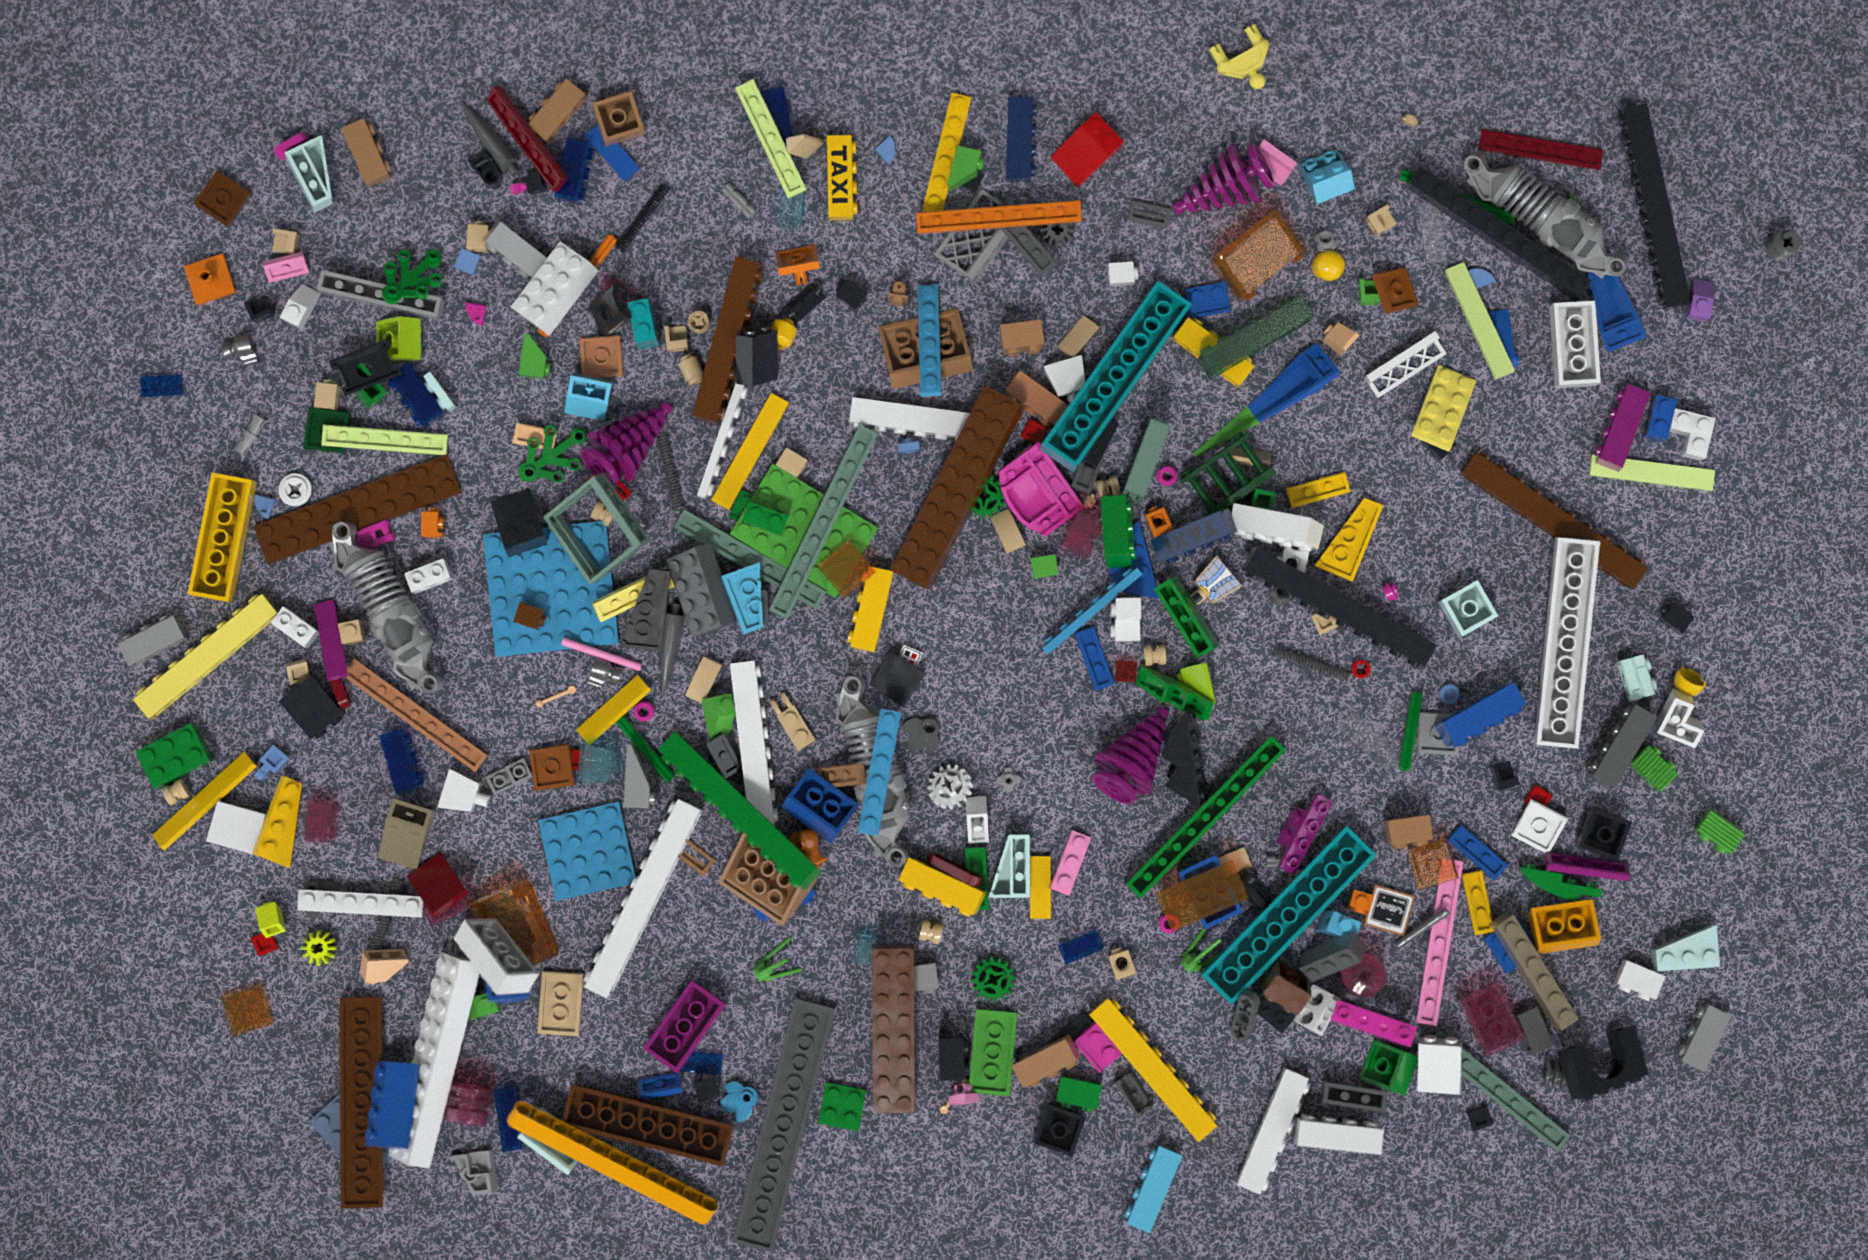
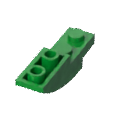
M1531 864L1518 867V872L1529 882L1553 896L1574 902L1580 901L1581 895L1602 898L1603 890L1597 889V884L1585 882L1584 886L1576 885L1577 881L1564 879V883H1562L1563 874H1559L1557 871H1549L1546 867L1545 871L1537 870V866Z

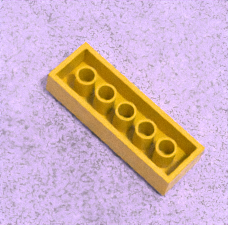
M211 473L188 595L234 603L257 482L245 478Z

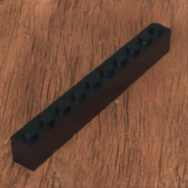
M1646 103L1626 107L1619 112L1620 115L1617 116L1619 127H1622L1624 135H1622L1623 146L1627 147L1628 150L1626 162L1628 167H1631L1633 173L1630 179L1632 186H1635L1637 191L1635 202L1637 207L1640 206L1641 209L1639 221L1641 226H1644L1646 232L1644 234V243L1646 246H1649L1650 250L1648 261L1649 265L1654 268L1655 274L1652 275L1654 286H1657L1659 291L1657 302L1659 306H1662L1663 311L1687 306L1691 303L1648 105Z
M1420 166L1416 169L1405 185V188L1573 300L1581 298L1592 281Z
M1252 548L1241 569L1247 572L1246 577L1254 581L1260 579L1264 582L1263 586L1274 591L1276 588L1282 591L1281 595L1289 600L1297 599L1300 601L1299 605L1305 609L1311 610L1313 608L1318 611L1317 615L1326 620L1329 617L1336 621L1335 625L1345 630L1347 627L1354 630L1353 634L1361 639L1365 637L1371 639L1372 645L1380 649L1384 646L1390 650L1389 654L1399 659L1401 656L1408 659L1406 663L1415 668H1418V666L1426 667L1437 646L1433 642L1259 548Z

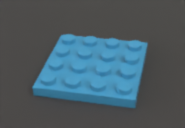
M620 802L538 820L556 901L632 884L636 874Z

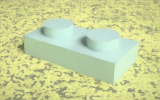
M431 372L424 375L423 377L426 380L424 385L430 393H436L438 396L436 401L443 410L446 408L448 411L455 409L456 405Z

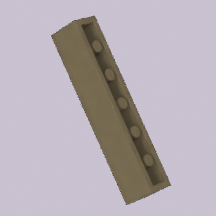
M1506 912L1489 923L1552 1026L1562 1031L1576 1022L1578 1017L1516 917Z

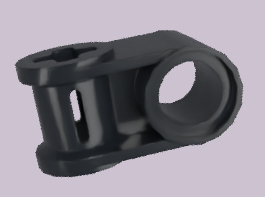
M482 149V153L473 159H468L472 168L488 188L497 189L502 185V175L485 149ZM490 175H497V178L494 182H488V177Z

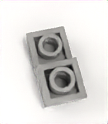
M523 758L486 776L485 779L493 796L533 776Z

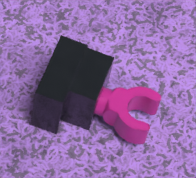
M538 171L530 173L531 175L524 176V183L509 185L511 194H521L526 190L530 195L545 193L547 189L544 178Z

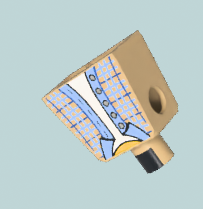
M1216 556L1194 581L1198 589L1190 597L1196 605H1199L1206 598L1213 604L1238 590L1242 585Z

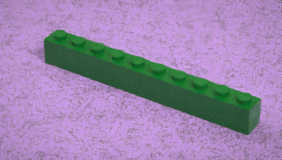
M674 732L661 745L658 750L663 755L660 758L669 766L672 763L676 767L674 771L682 779L687 777L691 781L688 785L697 793L700 790L704 794L702 798L710 806L715 804L719 808L716 812L725 820L729 818L733 822L731 826L739 834L743 831L747 835L745 840L753 847L757 845L761 849L759 853L767 861L772 859L776 863L773 867L782 875L786 873L790 877L788 881L796 889L801 887L806 890L822 873L815 864L679 734Z
M1269 736L1133 874L1125 885L1141 899L1266 772L1286 749L1272 736Z

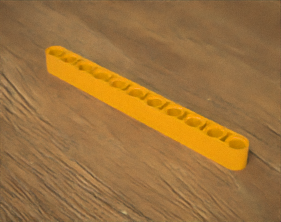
M518 1101L507 1117L508 1124L514 1129L700 1224H707L718 1209V1203L712 1197L527 1102Z

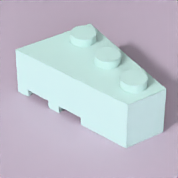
M321 135L285 152L286 160L314 213L333 204Z
M1030 835L1008 836L988 898H1030Z
M1708 925L1700 930L1651 949L1652 969L1654 971L1720 967L1717 925Z

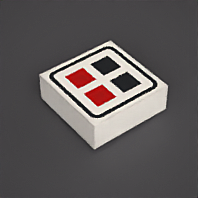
M903 645L900 656L918 666L923 652Z

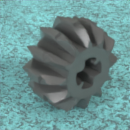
M1073 223L1043 225L1045 228H1040V233L1045 234L1041 237L1042 241L1049 238L1047 242L1048 247L1051 246L1052 242H1055V249H1058L1059 242H1061L1063 247H1066L1067 243L1065 240L1071 242L1073 239L1069 235L1075 232L1074 229L1069 228ZM1055 227H1059V230L1063 232L1055 235V231H1052V229L1055 230Z

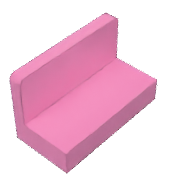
M1263 140L1258 148L1272 172L1274 181L1281 186L1293 171L1297 162L1266 140Z

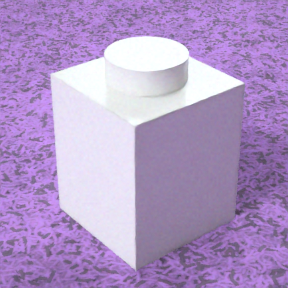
M1133 262L1108 263L1109 287L1134 285L1135 279H1138V269L1133 266Z

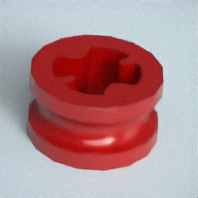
M1358 660L1353 663L1351 672L1354 677L1362 679L1370 674L1371 669L1368 662ZM1357 664H1360V666L1362 664L1365 665L1364 675L1356 673L1358 669L1356 667Z

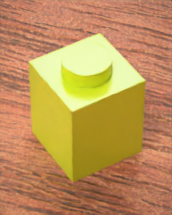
M267 902L255 908L259 930L266 938L286 932L282 911L276 902Z

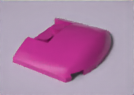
M1037 442L998 471V476H1000L1001 492L1013 514L1030 530L1041 533L1040 535L1046 537L1085 507L1050 457L1040 450L1041 444Z

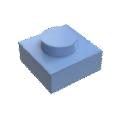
M914 439L902 440V444H898L900 454L920 452L919 441L915 442Z

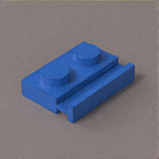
M1226 282L1185 289L1186 300L1192 304L1189 309L1190 319L1231 312Z

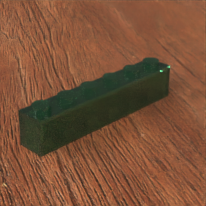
M1302 295L1297 298L1293 296L1288 298L1280 308L1277 306L1267 311L1266 316L1254 318L1249 326H1240L1233 332L1232 336L1228 337L1225 335L1213 347L1208 345L1203 348L1197 361L1210 380L1214 379L1309 323L1315 315Z

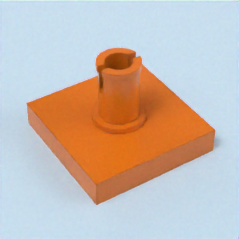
M815 244L775 252L779 276L794 273L796 285H801L800 277H802L803 285L808 283L806 271L820 268Z
M223 253L184 266L197 306L236 293Z

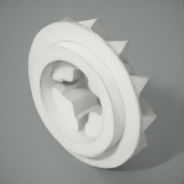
M289 474L279 484V496L284 503L290 506H301L308 502L309 497L312 495V485L301 474ZM289 484L295 487L301 485L299 488L301 496L297 494L291 495L293 490Z

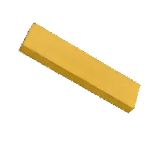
M636 675L576 729L587 744L591 745L648 694L651 689L639 675Z

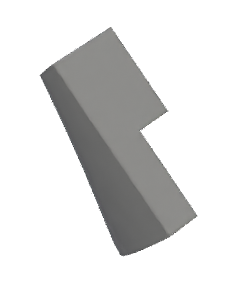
M493 1149L449 1156L451 1162L454 1161L461 1171L459 1175L467 1182L468 1189L472 1195L492 1194L498 1191Z

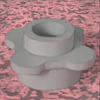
M1322 231L1314 236V240L1318 244L1317 250L1320 252L1337 247V242L1334 241V233L1331 231Z
M1006 768L1004 773L997 777L996 782L1002 785L1006 792H1012L1013 787L1021 782V777L1016 776L1011 768Z

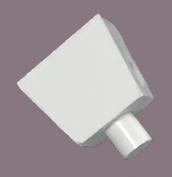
M1082 355L1046 365L1043 368L1058 398L1066 396L1069 405L1085 384Z
M449 769L438 807L473 812L476 804L487 807L490 795L480 793L481 783Z

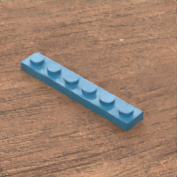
M938 284L917 285L921 397L942 396Z
M1131 567L1122 575L1124 579L1119 584L1116 581L1107 588L1109 592L1102 597L1099 594L1091 601L1093 606L1088 610L1083 608L1075 615L1077 619L1073 623L1068 621L1059 628L1061 631L1059 635L1055 637L1052 634L1044 641L1046 646L1042 649L1047 655L1050 654L1143 575V573L1138 568L1134 570Z
M880 709L858 833L879 836L901 712Z

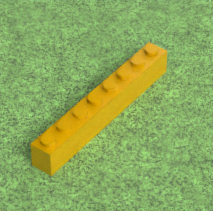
M1106 998L1089 1015L1193 1137L1200 1142L1217 1127L1214 1123L1217 1120L1210 1110L1205 1112L1202 1109L1201 1105L1203 1102L1196 1094L1190 1095L1187 1091L1190 1088L1182 1078L1178 1080L1173 1075L1176 1072L1169 1062L1164 1064L1161 1061L1160 1057L1163 1055L1155 1046L1153 1048L1149 1047L1146 1043L1149 1039L1141 1030L1137 1033L1132 1027L1135 1023L1128 1015L1123 1016L1119 1012L1121 1006L1113 998L1110 1001Z

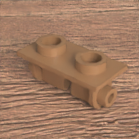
M896 281L893 285L892 293L887 294L888 301L892 302L891 305L903 307L904 304H908L905 284L902 281Z

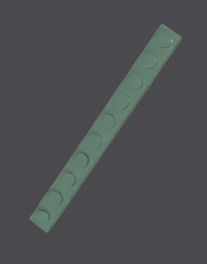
M859 424L769 611L788 619L878 433Z

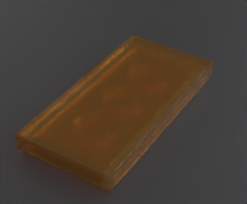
M1233 860L1155 892L1172 931L1249 899Z

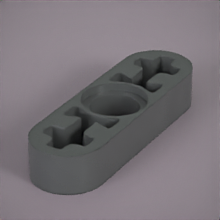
M1246 990L1239 997L1231 1027L1232 1036L1240 1042H1244L1252 1034L1260 1003L1258 995L1251 990ZM1241 1012L1245 1013L1249 1020L1245 1019Z

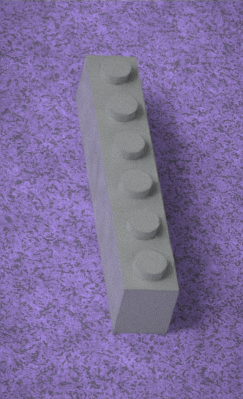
M321 270L316 289L321 294L441 321L445 305L442 297L429 294L425 299L401 298L396 304H388L382 297V289L387 285Z

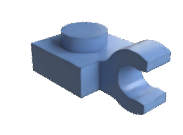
M272 745L260 759L264 765L255 773V776L260 781H263L270 771L277 774L290 758L275 745Z

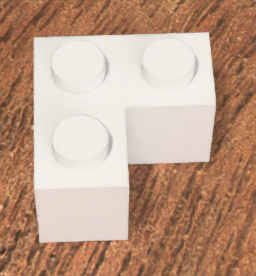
M1675 408L1670 432L1685 436L1681 456L1699 461L1706 458L1716 418Z
M1116 598L1114 603L1110 604V617H1114V625H1110L1111 637H1114L1115 642H1139L1141 598Z
M1672 689L1655 722V727L1658 734L1696 748L1704 733L1702 721L1689 716L1695 706L1692 696Z

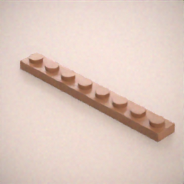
M353 659L347 667L349 676L345 677L474 772H477L488 757L482 750L358 660Z

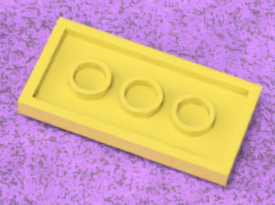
M1438 365L1411 436L1449 452L1476 380Z

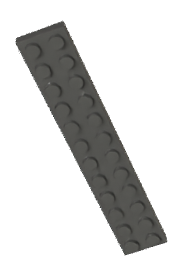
M795 998L737 1220L733 1243L773 1252L836 1008Z

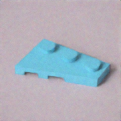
M760 562L721 576L742 634L745 635L763 628Z

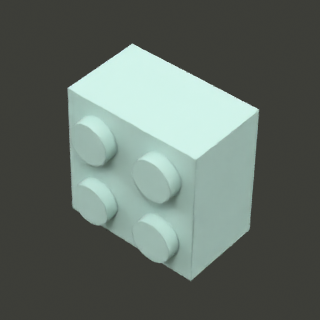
M1478 580L1438 602L1458 638L1498 617Z

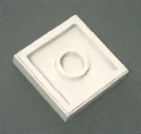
M1530 799L1511 836L1544 853L1550 852L1568 817Z

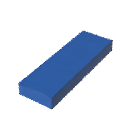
M598 125L584 135L624 182L640 170L638 165L618 143L607 147L604 146Z
M1094 626L1074 633L1095 691L1114 685L1115 682Z
M1461 824L1447 839L1494 881L1508 866L1505 861Z

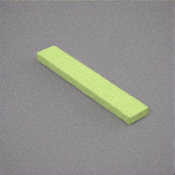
M754 79L735 87L787 198L790 199L806 191L807 189L790 154L787 152L785 143Z
M1463 262L1445 269V275L1494 379L1496 380L1514 373V367L1465 263Z
M323 425L321 445L446 455L448 435Z
M1593 454L1591 455L1589 476L1713 491L1715 470L1626 459L1623 468L1617 472L1596 464L1598 457Z

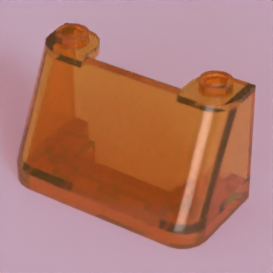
M1274 209L1212 259L1210 265L1219 277L1226 282L1228 288L1240 302L1244 299L1248 302L1257 295L1255 290L1288 263L1293 261L1296 264L1304 257L1305 249L1281 213Z
M528 880L508 885L469 903L472 914L477 919L496 918L533 966L558 955V945L535 890Z

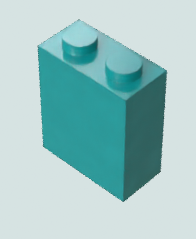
M648 298L627 302L632 316L631 324L635 343L638 348L642 350L660 346L653 309Z

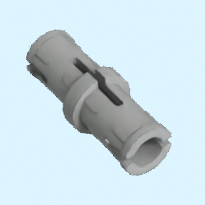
M255 414L247 429L243 430V435L234 450L246 456L253 442L257 441V436L266 420Z

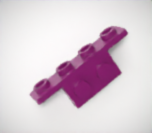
M1317 793L1307 811L1296 806L1294 807L1276 841L1279 845L1287 848L1278 864L1280 868L1293 875L1296 873L1326 817L1332 801Z

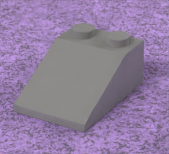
M627 745L623 807L652 809V805H656L657 793L653 792V786L634 745Z

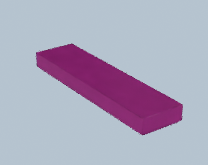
M333 599L314 604L327 679L332 681L347 677L349 673L338 627L339 619L336 603Z
M1550 852L1545 853V865L1549 871L1629 881L1630 873L1627 863Z

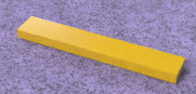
M773 393L770 394L711 501L727 510L731 509L787 409L789 402Z
M245 751L152 835L161 849L165 851L217 804V801H220L257 767Z

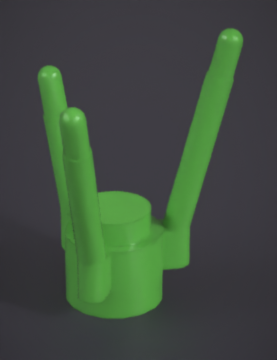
M1204 927L1188 949L1181 955L1183 959L1179 961L1189 974L1193 971H1199L1219 955L1217 954L1200 963V959L1222 941L1220 938L1197 956L1194 952L1190 955L1205 933L1206 929Z
M791 937L780 943L763 959L757 961L758 965L753 967V971L759 982L763 980L768 982L775 978L802 971L801 968L773 974V969L788 961L786 958L772 965L769 962L765 963L792 940Z

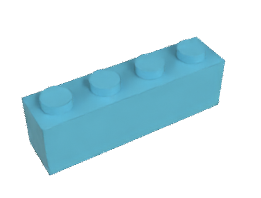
M1159 1144L1157 1148H1152L1148 1157L1151 1160L1149 1167H1144L1140 1176L1143 1179L1140 1187L1136 1186L1132 1198L1135 1199L1132 1206L1128 1205L1124 1215L1127 1218V1224L1145 1232H1151L1182 1158L1180 1153Z

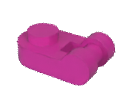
M301 132L274 148V154L280 160H286L285 152L309 141L307 134Z
M385 520L360 530L356 535V543L361 547L372 549L394 541L396 538L389 529L391 526L389 520ZM381 530L383 537L378 538L376 531Z

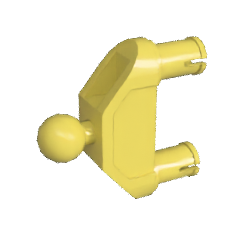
M1256 24L1244 30L1253 44L1252 48L1235 58L1228 59L1221 44H1217L1216 47L1213 46L1209 49L1218 65L1217 71L1219 74L1240 79L1250 76L1249 83L1254 89H1261L1265 85V77L1256 71L1261 69L1270 43L1268 40L1263 39Z

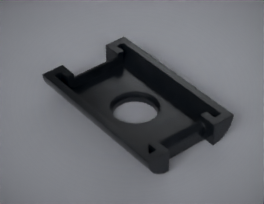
M618 281L593 300L588 307L598 328L597 333L600 336H610L632 318L629 309L623 310L617 294L621 290ZM603 304L608 310V319L603 313Z
M387 339L329 360L331 370H337L344 386L341 388L343 396L402 375L400 367L393 366L387 353L391 348ZM363 362L370 363L374 369L373 374L367 378L361 377L357 372L359 364Z

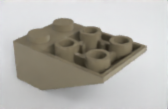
M393 798L386 818L378 858L416 870L419 867L436 810Z

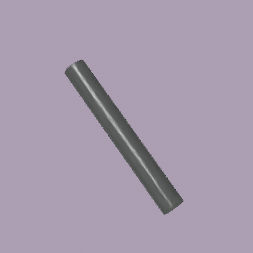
M1444 907L1396 941L1395 945L1398 949H1401L1448 916L1450 912Z

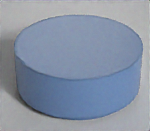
M1446 684L1441 687L1439 698L1444 704H1455L1460 698V690L1453 684Z

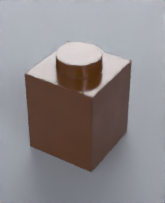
M519 602L513 622L539 631L540 627H544L546 623V611Z

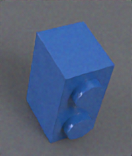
M1660 395L1652 397L1643 438L1659 442L1668 440L1677 399Z

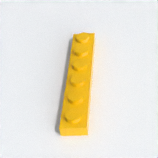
M951 93L922 212L944 210L949 190L947 184L957 145L960 146L972 97Z

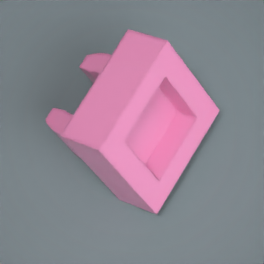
M963 1084V1091L962 1085H954L956 1095L949 1096V1105H965L979 1102L978 1094H971L970 1084Z

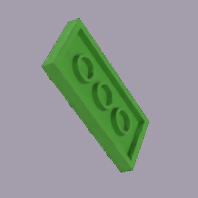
M976 1009L969 1077L971 1093L1010 1096L1011 1065L1013 1064L1017 1012Z

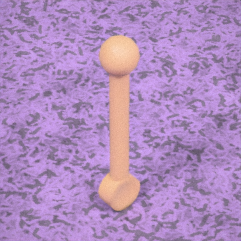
M569 686L568 689L563 692H560L543 700H536L535 705L537 707H542L544 703L552 701L568 693L574 694L576 692V688L574 686Z
M965 1077V1080H961L960 1085H962V1088L963 1084L969 1083V1079ZM949 1100L945 1105L941 1106L940 1112L942 1114L948 1112Z

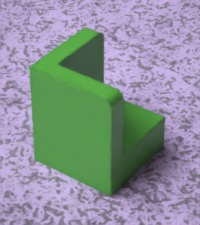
M1360 278L1358 280L1359 306L1380 305L1381 301L1374 281Z
M1055 554L1030 559L1034 580L1058 575Z

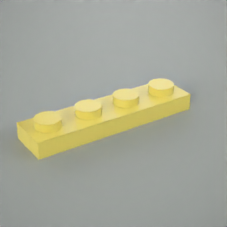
M646 576L591 602L598 620L603 622L634 607ZM671 577L669 579L668 590L675 587Z

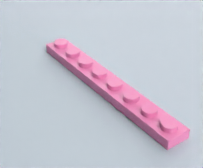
M1445 858L1441 860L1433 915L1444 907L1448 909L1450 914L1430 928L1415 1019L1416 1023L1437 1026L1463 868L1462 861Z

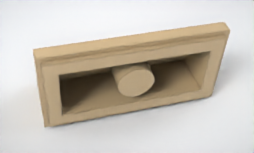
M805 134L788 137L786 139L787 152L791 155L809 158L824 142L822 139Z
M1083 316L1057 348L1069 358L1076 357L1099 330V326Z
M1235 447L1229 451L1236 463L1253 465L1242 448ZM1253 450L1262 464L1269 467L1271 464V453Z

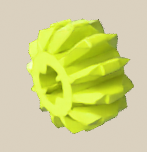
M318 930L316 935L310 932V939H303L308 944L307 946H301V950H307V953L303 954V958L311 956L308 963L312 964L316 959V965L320 966L322 960L325 964H328V957H335V954L330 951L337 950V946H331V943L336 940L335 938L327 940L330 936L329 932H326L324 935H322V930ZM322 944L321 948H323V951L316 952L317 948H315V945Z

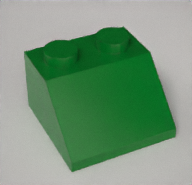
M1373 1040L1359 1079L1405 1096L1418 1061V1056Z

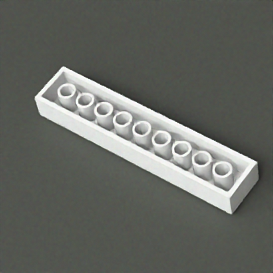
M1555 537L1534 743L1536 745L1575 749L1579 747L1600 541Z
M682 799L671 803L668 809L670 816L668 820L662 821L658 830L661 834L658 839L654 838L649 848L652 852L649 858L645 857L640 866L642 872L640 876H635L630 886L633 890L630 895L625 896L621 904L624 908L621 913L616 914L612 922L614 928L612 932L606 934L602 942L605 947L603 951L597 952L593 963L596 965L594 969L587 972L584 978V982H586L585 988L605 998L611 997L679 860L678 855L682 854L687 844L686 842L689 840L703 812L702 809Z
M441 952L436 962V972L431 982L429 999L426 1001L424 1019L420 1024L421 1030L415 1044L416 1050L410 1063L419 1064L420 1068L409 1148L389 1149L388 1156L406 1165L430 1168L480 974L470 962V959Z

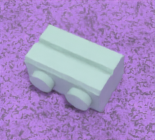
M1644 654L1617 662L1628 702L1655 695L1654 690L1657 689L1656 681L1650 677L1648 671L1651 670L1650 661L1644 657Z

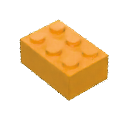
M1593 899L1531 908L1528 913L1534 948L1538 954L1597 946L1601 941Z

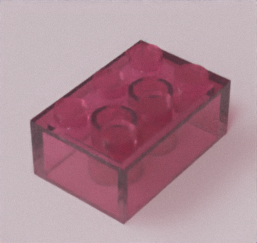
M1493 981L1457 998L1483 1056L1489 1057L1525 1040L1498 982Z

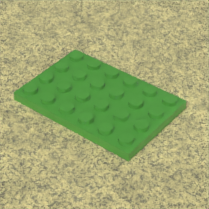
M772 464L749 502L788 515L782 536L742 523L748 505L733 527L730 535L789 570L825 495ZM842 507L807 581L836 598L878 527Z

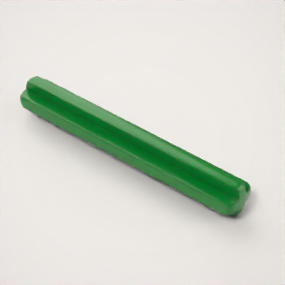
M1415 691L1411 693L1398 766V769L1404 772H1408L1411 768L1423 698L1422 693Z
M624 715L617 720L616 724L665 782L668 783L674 779V773Z

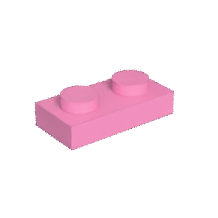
M303 252L263 261V267L269 283L309 273V267Z

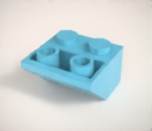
M1337 149L1327 151L1322 155L1299 163L1309 192L1317 204L1355 189L1351 169Z
M572 372L564 413L605 421L613 381Z

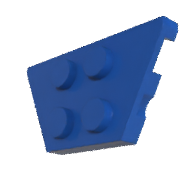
M1139 521L1133 525L1136 559L1132 560V568L1134 570L1138 568L1143 575L1123 592L1159 599L1154 590L1157 586ZM1131 567L1110 568L1112 583L1116 581L1119 584L1124 579L1122 575Z

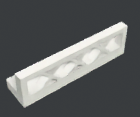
M1436 331L1366 375L1364 379L1377 399L1447 354L1438 341L1440 337ZM1434 343L1440 354L1435 357L1426 356L1427 347ZM1411 357L1422 358L1421 365L1418 368L1408 367ZM1406 361V366L1400 365ZM1394 368L1405 369L1401 379L1391 378ZM1407 369L1413 370L1412 372L1407 374ZM1378 378L1388 380L1386 388L1381 392L1373 384ZM1390 380L1395 381V383L1389 386Z

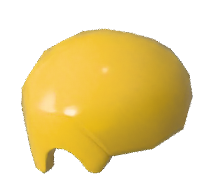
M1325 250L1317 253L1312 259L1311 268L1316 277L1325 281H1333L1339 279L1344 273L1345 261L1339 253L1333 250Z
M1681 667L1674 676V684L1677 690L1690 696L1699 694L1706 685V682H1703V679L1697 672L1685 669L1684 667Z

